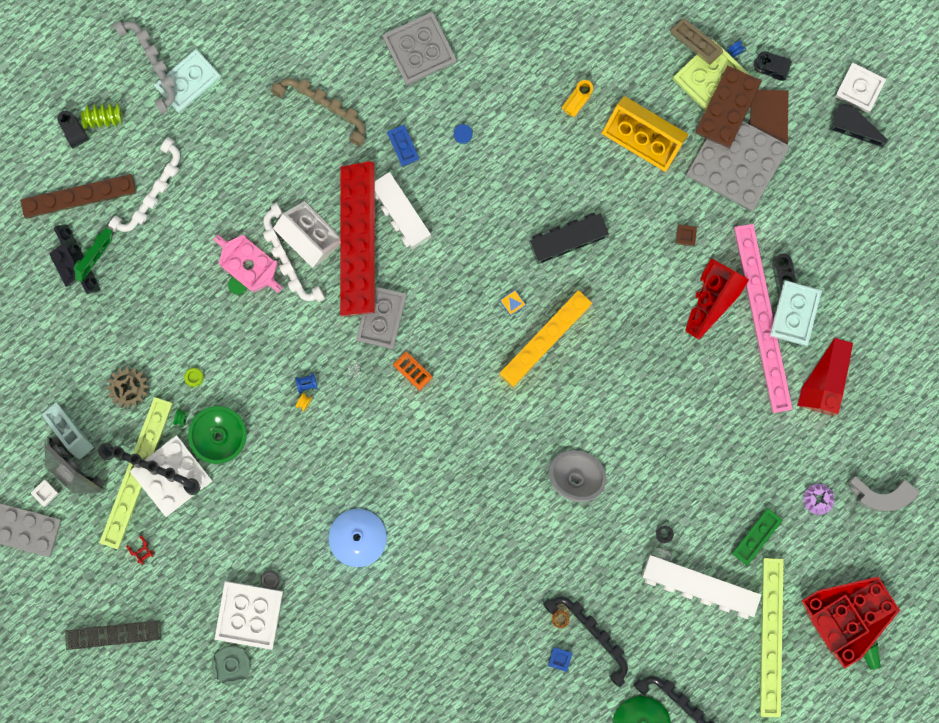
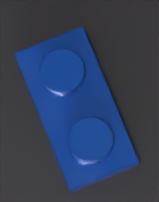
M405 125L387 132L402 167L419 161Z

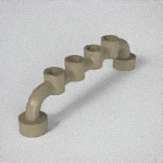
M286 78L271 86L270 91L279 98H282L286 93V86L294 87L299 93L307 95L315 103L326 107L331 113L341 116L350 124H354L358 131L352 132L349 137L353 144L361 147L365 142L363 137L365 126L357 118L358 113L351 108L345 111L341 108L342 103L335 98L332 101L325 98L327 94L321 89H317L314 92L310 89L311 84L305 79H301L298 82L292 78Z

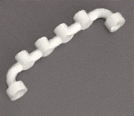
M167 137L163 142L160 150L166 154L170 151L173 158L165 167L160 178L155 182L150 193L144 198L142 205L134 213L131 221L128 224H122V219L115 215L107 228L113 232L116 230L128 232L133 230L138 223L144 224L148 217L145 212L148 208L153 209L158 203L156 196L159 192L163 194L169 186L166 181L170 176L174 178L179 171V168L176 166L180 160V152L174 146V140Z
M278 202L270 205L271 210L265 214L263 220L266 229L263 235L267 242L272 241L274 248L271 251L275 259L280 258L282 265L279 267L283 275L288 274L291 280L288 282L292 293L296 291L299 297L305 301L317 299L318 302L325 300L326 298L319 285L312 289L313 293L307 294L304 291L294 267L289 261L286 251L271 224V219L274 216L277 219L280 218L283 211Z

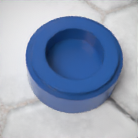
M465 124L458 125L454 130L455 141L459 144L469 143L472 139V129Z

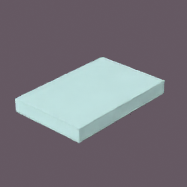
M197 49L166 74V76L171 75L175 86H173L175 100L171 105L178 113L182 112L221 78V75ZM159 80L154 86L166 99L168 96L167 92Z
M785 280L769 336L808 346L822 290Z

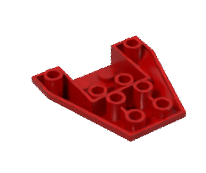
M879 577L818 590L801 601L808 618L826 647L844 669L862 659L900 611Z

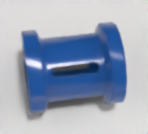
M314 372L309 376L295 377L299 394L304 390L318 389Z

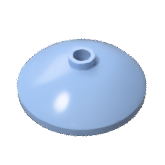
M351 509L342 513L335 519L329 531V545L332 553L340 562L352 567H363L375 562L382 555L387 542L386 529L382 521L374 513L364 509ZM355 534H359L361 536L359 541H355L353 539V536Z

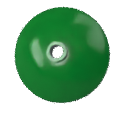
M212 406L199 412L192 420L188 431V440L192 451L201 460L211 464H223L235 459L243 450L247 438V431L242 418L235 411L223 406ZM222 433V439L217 440L216 434Z
M636 696L624 701L617 708L612 723H671L667 710L660 702L650 697Z

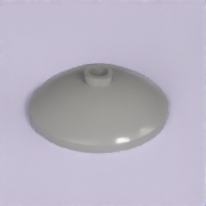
M571 450L559 454L554 458L549 468V479L553 488L561 496L571 501L588 502L594 500L603 492L606 485V473L601 463L592 455L582 451Z

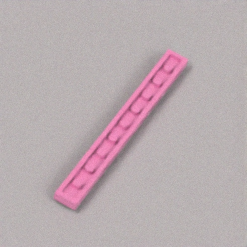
M754 224L734 227L743 276L749 279L746 284V290L772 414L792 410L778 338L769 336L774 319Z

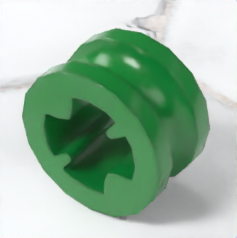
M178 408L173 425L180 424V427H184L188 411L182 412Z

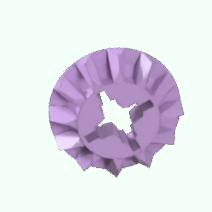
M823 484L810 486L805 491L803 497L807 510L816 515L829 512L835 502L834 493L828 486ZM824 493L822 499L825 503L820 502L815 505L817 499L814 495L820 496Z

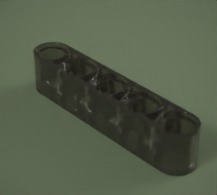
M160 620L65 630L66 650L162 640Z

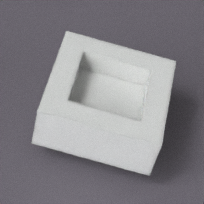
M45 479L31 492L43 507H46L60 494Z

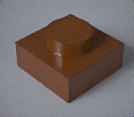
M678 224L675 244L694 247L697 227Z

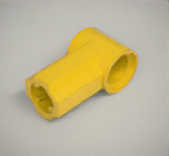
M588 80L580 81L561 109L575 118L587 100L592 97V83ZM583 86L588 87L590 92L583 94L580 92V88Z

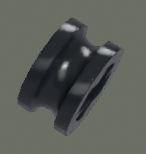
M662 526L656 531V539L661 543H669L674 537V532L669 526ZM662 529H665V532L667 530L670 532L668 540L660 538Z

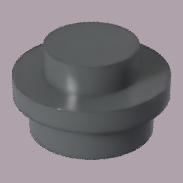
M266 571L261 576V585L264 588L276 589L280 584V576L275 571Z

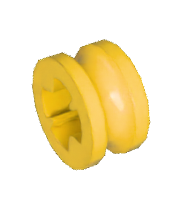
M304 392L299 398L296 408L300 407L305 412L313 397H307Z

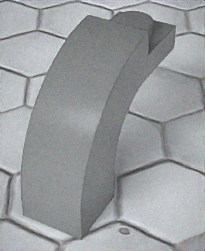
M856 476L847 482L850 486L849 490L853 494L861 495L856 501L858 504L878 512L903 508L911 503L920 493L907 480L900 481L888 494L873 492Z

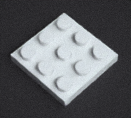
M177 435L145 459L148 462L156 461L160 467L165 469L173 468L177 474L188 479H196L201 486L200 490L212 482ZM142 467L133 468L130 471L165 517L194 496L187 494L183 484L176 481L169 482L164 476L159 474L152 475L147 469Z
M225 581L215 640L273 650L283 591Z

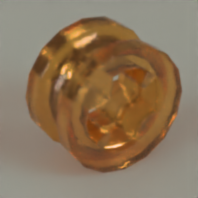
M557 611L552 616V623L557 628H565L569 624V616L564 611ZM558 614L566 617V622L563 621L565 624L560 625L559 622H555V617L558 618Z

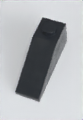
M839 104L835 109L829 130L882 148L887 143L888 139L858 110L853 109L851 105Z

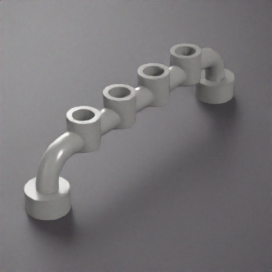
M119 20L113 23L120 37L127 34V29L134 30L168 95L164 101L159 98L154 102L161 115L168 112L167 107L175 100L173 89L175 83L171 75L166 76L164 71L167 68L163 60L158 61L156 56L159 53L155 45L150 46L148 40L151 37L147 30H142L137 23L132 21L121 23Z

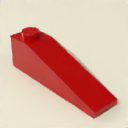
M712 258L701 275L700 281L703 282L701 292H696L695 298H698L696 308L691 310L685 330L699 340L737 300L749 281L748 278Z
M837 338L833 339L821 360L802 386L797 406L831 416L839 414L853 343Z

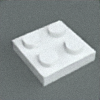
M852 63L835 97L869 114L886 79Z

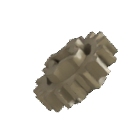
M126 367L125 371L119 368L118 375L112 373L114 379H108L111 386L106 387V389L111 391L108 397H114L112 401L114 404L119 402V407L121 408L126 404V408L130 409L131 404L138 407V401L145 402L142 397L149 395L145 390L150 389V386L145 385L148 379L142 378L143 372L137 374L136 368H133L131 371L129 367ZM127 376L126 379L119 381L122 377ZM136 378L140 382V388H138L136 385ZM130 384L132 387L131 390L124 389L125 385L129 386ZM116 387L120 390L119 396L117 395ZM137 395L134 399L129 400L131 396Z

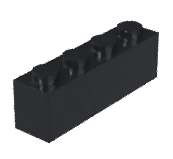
M591 213L579 222L576 219L568 222L566 227L560 228V226L550 229V233L545 235L539 233L532 236L529 245L538 265L608 238L609 232L601 213L597 215Z

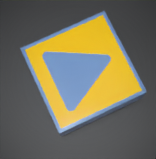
M516 290L500 300L510 317L526 306Z

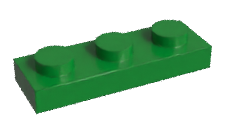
M105 228L102 233L97 234L92 247L89 246L84 253L83 259L81 261L78 260L75 264L76 280L82 282L110 245L112 231L108 228Z
M766 508L731 554L748 566L783 520Z

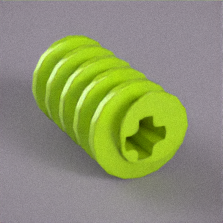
M116 102L115 108L112 107L111 103H108L107 109H105L103 104H101L100 109L97 108L96 104H93L92 110H90L88 105H86L84 111L81 110L84 129H88L89 125L94 129L96 124L99 128H102L104 123L106 127H110L111 123L117 127L119 122L123 125L122 110L118 102Z

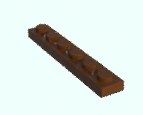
M129 174L29 197L20 201L24 218L28 219L136 194L133 175Z

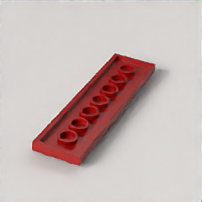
M371 161L340 167V316L344 317L375 313V163Z

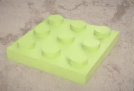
M723 49V54L711 65L696 55L673 77V80L706 111L727 65L748 75L750 74Z

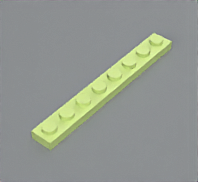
M154 397L133 454L137 453L145 460L156 452L173 403ZM131 463L128 465L100 540L101 544L118 550L142 490V486L130 472L135 468Z
M763 558L761 717H781L783 559Z

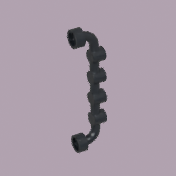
M109 443L102 444L98 449L99 455L104 460H111L115 457L118 461L125 460L130 462L135 468L142 467L147 469L152 475L159 474L164 476L169 482L176 481L183 484L184 490L189 495H196L200 491L201 486L196 479H188L179 475L173 468H162L156 461H145L137 453L128 454L122 447L117 446L114 448Z
M558 596L552 600L547 598L542 604L549 613L553 615L558 610L557 605L564 604L571 614L581 622L583 627L594 636L596 641L620 665L618 673L614 671L609 675L612 682L620 688L625 683L624 677L628 671L627 662L622 656L625 653L622 648L617 644L614 647L609 642L611 639L610 635L605 630L600 632L595 627L598 624L591 615L586 617L582 613L584 607L578 601L573 603L564 596Z
M648 676L642 681L637 679L633 684L643 695H646L650 690L649 684H655L680 709L687 713L695 723H714L712 720L707 722L702 718L705 714L698 707L693 709L689 706L690 699L683 693L678 695L674 691L676 686L668 679L664 682L657 676Z

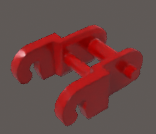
M140 535L139 538L144 543L140 550L133 552L129 545L126 548L132 556L137 557V562L143 565V561L149 556L154 557V555L152 554L153 550L150 551L147 546L149 544ZM146 549L148 553L140 558L138 554Z

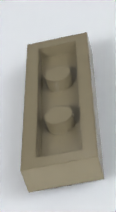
M684 18L670 30L671 35L709 65L723 54V49Z

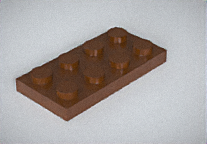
M727 65L695 134L730 149L762 80Z

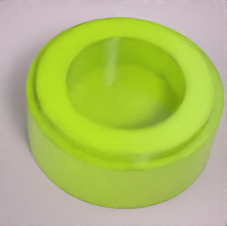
M190 368L185 372L184 380L190 387H198L203 383L204 375L198 368Z

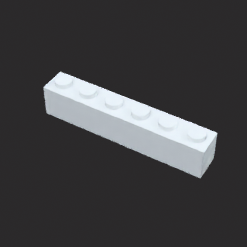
M651 555L648 556L641 578L645 579L644 583L652 586H656V583L663 585V590L672 593L675 590L682 592L681 596L691 600L693 596L701 599L700 603L708 606H711L712 603L719 605V610L728 613L730 610L738 612L737 616L748 619L749 616L755 617L761 594Z

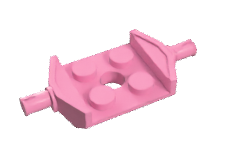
M219 234L214 237L213 241L222 247L219 265L253 293L267 286L280 293L283 286L274 279L278 265L276 261L272 260L250 242L245 235L231 241H226ZM247 260L254 262V267L250 270H246L243 267Z

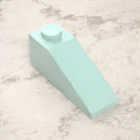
M57 402L42 414L67 450L80 460L94 448Z

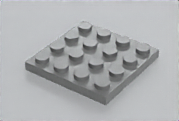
M743 121L730 149L707 139L686 176L753 212L790 146Z

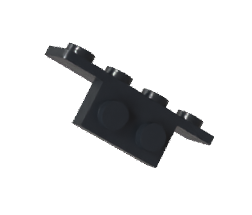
M58 225L53 229L61 245L50 252L49 255L65 287L78 281L75 279L74 266L84 256L69 226ZM90 270L81 284L87 294L98 293L101 289Z

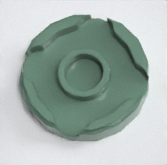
M227 646L220 649L212 660V671L215 678L225 685H236L243 682L251 670L249 655L244 649L237 646Z

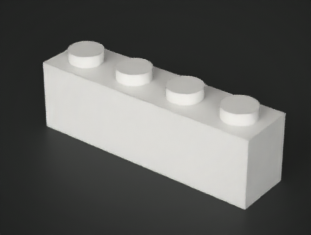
M389 172L376 180L375 201L379 199L382 204L380 206L385 216L389 215L393 220L390 223L396 232L400 231L402 234L401 240L405 247L410 246L413 250L431 239L430 232L391 173Z

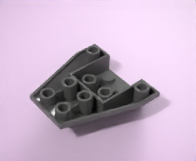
M49 436L45 438V467L72 493L94 494L106 491L103 488L105 484L98 477L93 478L81 472L83 468L75 460L72 461L67 458L69 454L62 448L64 444L58 438H51Z

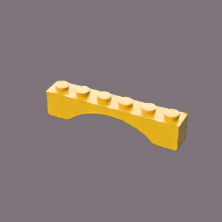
M578 290L499 373V376L513 389L545 353L591 307L592 302Z

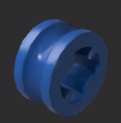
M742 41L734 43L727 49L728 52L732 53V58L746 50V47L742 46Z

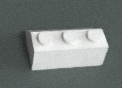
M305 201L283 213L273 227L312 268L322 263L341 243L340 235Z

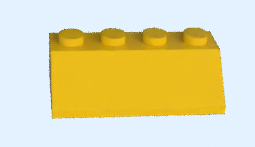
M623 96L617 104L601 133L664 172L668 170L689 135L626 96Z

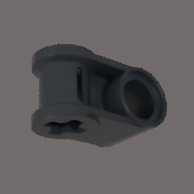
M764 51L755 59L753 66L759 73L785 81L792 61L786 57Z
M70 111L59 113L57 121L72 149L89 140L85 130ZM66 118H69V124H66Z

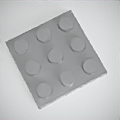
M433 12L382 35L406 86L457 63Z

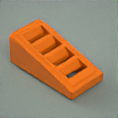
M407 352L393 364L419 392L433 379V376ZM408 358L410 361L401 368L400 365ZM413 363L415 366L406 373L405 370ZM419 369L420 372L412 378L411 375ZM424 374L425 377L417 383L416 380Z

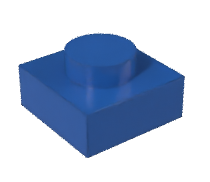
M553 647L548 666L567 672L572 653Z

